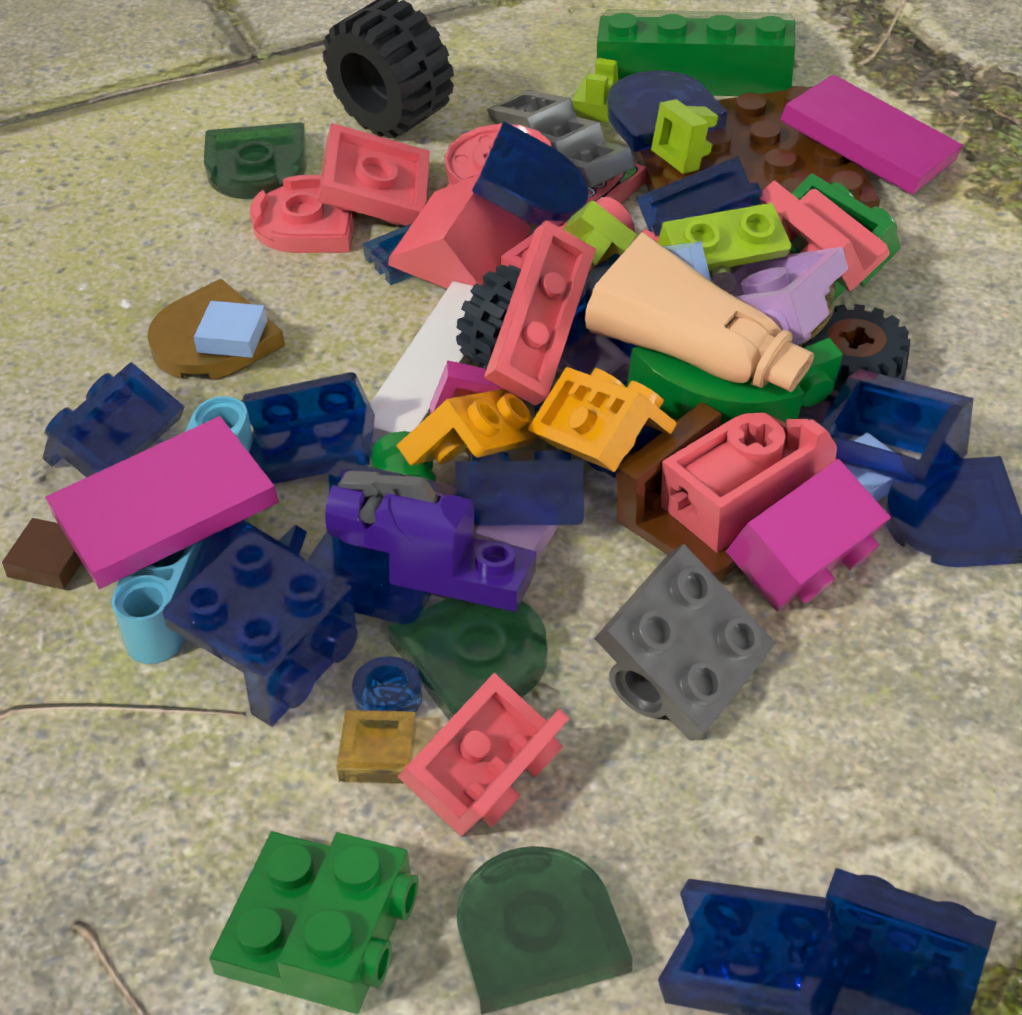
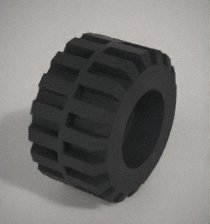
M375 0L333 25L323 42L326 49L323 51V61L327 66L325 72L328 81L332 84L333 92L336 98L343 104L344 110L350 117L353 116L357 123L365 130L369 128L374 135L379 137L385 135L388 139L403 135L441 110L449 102V95L453 93L454 84L450 79L454 76L453 66L448 61V56L450 55L446 45L442 44L439 38L440 34L435 26L432 27L428 23L427 17L420 10L416 12L409 2L405 0L400 2L398 0Z

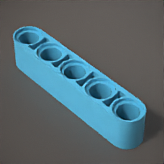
M220 396L208 399L198 405L191 416L185 432L221 416L256 461V449L247 408L242 401L229 396ZM229 527L119 580L113 593L111 604L125 648L132 659L144 664H155L168 660L178 653L185 641Z

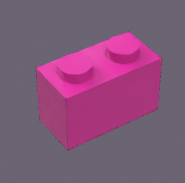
M838 458L748 522L726 552L773 608L778 611L797 596L804 604L812 601L835 581L836 578L830 571L842 562L851 571L867 559L880 546L873 536L891 517Z

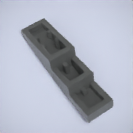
M527 90L487 108L490 119L496 124L522 125L539 131L550 140L554 152L555 164L553 170L563 177L587 187L596 186L635 167L630 148L606 142L599 122L576 117L571 98Z

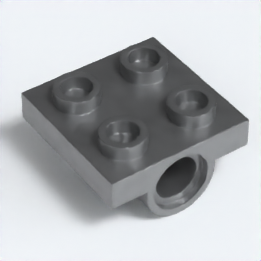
M685 544L674 549L664 558L594 638L616 662L609 672V680L617 696L632 710L646 717L660 718L666 715L689 740L705 734L776 644L770 635Z

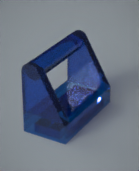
M859 369L847 378L820 425L829 432L837 446L836 460L839 458L844 465L928 488L967 455L974 398ZM868 432L881 443L920 453L922 456L920 459H916L850 439L854 436L860 437Z

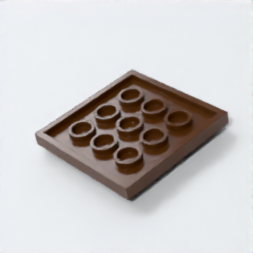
M794 86L785 91L763 94L745 93L735 98L714 101L696 100L690 104H685V106H705L718 115L717 125L708 127L706 140L712 144L710 154L702 157L699 170L682 174L651 150L659 107L652 106L646 107L641 111L623 113V131L637 164L646 167L645 184L662 224L672 220L762 205L758 195L774 180L792 193L811 173L829 184L832 182L842 184L852 193L856 200L869 208L879 207L880 199L860 165L780 120L786 104L812 87Z

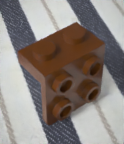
M701 402L683 417L674 419L677 425L671 435L662 432L639 451L629 453L618 466L616 474L617 522L667 555L682 544H685L719 581L738 566L726 552L729 546L716 553L661 507L662 461L721 426V413Z

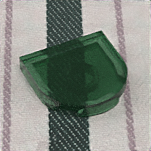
M297 122L206 131L204 166L209 184L214 190L225 196L237 199H254L262 190L267 194L276 188L282 187L283 179L304 175L307 166L304 123Z
M449 597L388 627L391 645L448 720L462 708L493 673L497 674L522 698L538 684L547 666L548 647L545 626L539 615L523 601L517 612Z
M542 846L512 849L498 854L482 864L470 876L462 889L457 905L458 935L481 1015L632 972V955L604 883L588 864L570 853Z

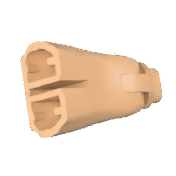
M640 233L596 283L586 308V328L591 333L615 338L629 344L670 355L713 376L734 383H745L750 378H753L750 383L751 385L763 388L770 382L792 392L809 370L814 358L813 352L792 343L793 335L791 332L785 329L781 331L779 326L766 314L721 289L683 259L658 244L645 233Z

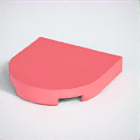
M298 175L283 179L282 187L276 188L267 194L264 193V190L259 192L250 206L251 223L256 238L272 249L290 253H350L357 212L339 210L332 205L317 201L321 175Z

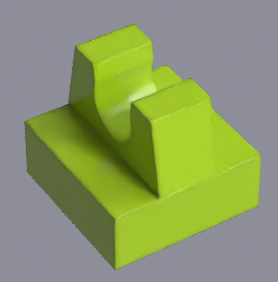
M598 58L595 63V74L589 73V75H585L571 99L576 117L618 125L623 113H625L632 100V82L618 79L616 60Z
M677 99L660 102L651 150L682 174L699 170L702 157L710 154L712 144L706 140L708 127L717 125L718 115L705 106H685Z
M593 200L571 216L563 229L596 248L590 268L595 267L598 262L606 267L620 257L637 236L634 231Z

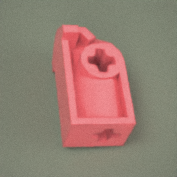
M747 413L737 416L662 461L661 507L718 553L732 544L748 522L836 460L837 446L829 432L813 419H786L785 423L767 413Z

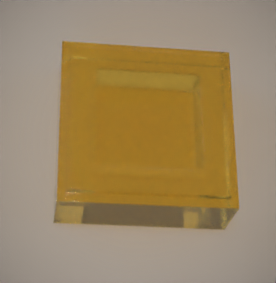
M345 710L336 766L339 782L404 784L398 778V775L413 760L417 728L415 712Z

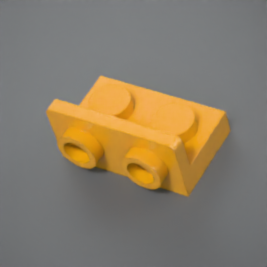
M566 367L527 430L549 445L615 472L624 456L634 446L636 437L644 425L671 435L677 423L659 409L664 400L646 386L631 381L626 388L618 379L598 368H594L591 375Z
M499 389L445 400L396 446L410 466L436 460L439 465H442L461 453L466 452L469 457L475 456L479 458L530 445L537 437L527 430L531 424L532 417L524 402L507 390Z

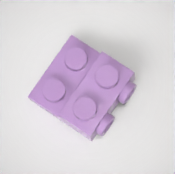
M843 247L788 254L786 257L734 266L714 284L766 314L779 326L781 331L785 329L791 332L793 335L792 343L799 345L809 340L811 332L830 315L825 295L830 292L829 286L848 270V265Z

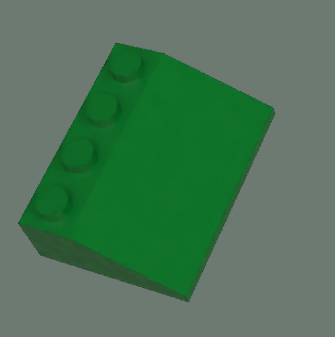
M607 9L600 16L597 36V59L616 60L618 79L632 82V94L740 96L745 93L763 94L785 91L792 87L795 55V19L792 13Z

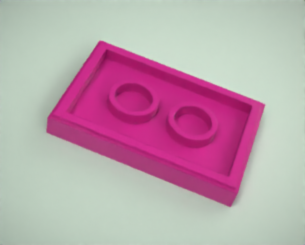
M834 74L787 103L780 119L788 126L910 194L917 192L956 161L963 147V144Z
M221 416L45 497L52 515L99 590L279 503L275 486Z

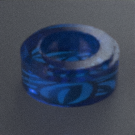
M385 656L370 660L357 670L352 680L356 710L362 718L373 724L395 725L404 722L418 711L422 703L420 674L412 663L399 657Z

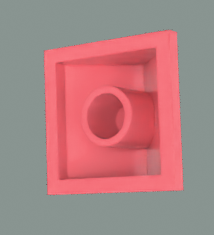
M487 171L435 191L390 255L388 265L448 289L452 281L472 286L476 283L482 285L484 283L483 275L488 271L496 273V267L501 266V256L531 235V228L491 173Z

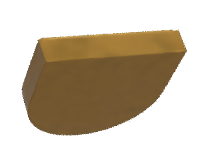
M221 278L163 308L154 317L148 329V341L156 365L167 374L178 378H184L183 373H209L210 379L222 378L245 368L285 346L283 331L268 319L252 358L197 353L194 335L210 301L251 304Z

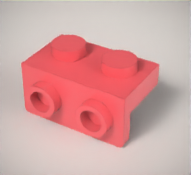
M774 180L758 195L761 204L773 203L790 243L800 253L843 247L848 270L836 281L849 292L862 282L890 254L886 243L816 189L810 190L799 200Z
M493 673L398 775V778L461 837L480 819L491 828L520 797V794L511 786L519 775L526 770L535 778L563 748V745L554 736L570 717L559 708L546 721L497 674Z

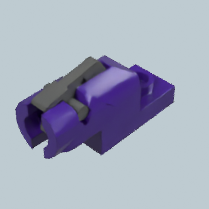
M345 469L341 472V481L338 486H332L328 495L325 510L328 534L332 537L340 538L343 542L389 553L390 584L517 612L536 572L537 551L510 546L503 542L474 538V506L472 500L434 491L429 482L422 477L381 475L379 472Z

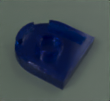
M654 70L629 75L613 85L607 99L609 122L633 152L652 147L660 102L677 99L685 106L707 107L718 115L717 125L708 127L707 132L726 127L727 111L698 80L673 71Z
M503 121L472 188L473 193L519 218L537 225H541L546 220L563 221V224H565L571 216L585 206L589 196L585 178L573 162L555 148L506 121Z
M1001 456L927 461L906 469L893 481L889 489L885 510L891 518L886 524L892 537L901 546L905 547L907 543L914 549L930 555V562L949 567L1022 563V514Z

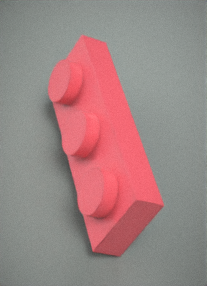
M548 220L535 229L484 376L485 379L535 406L548 397L596 248Z

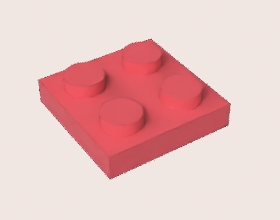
M331 123L326 138L317 201L332 205L339 210H350L383 219L390 224L410 227L426 205L430 151Z

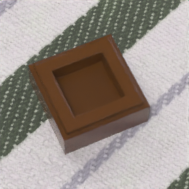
M37 518L30 520L2 561L8 578L63 590L82 563L59 524Z

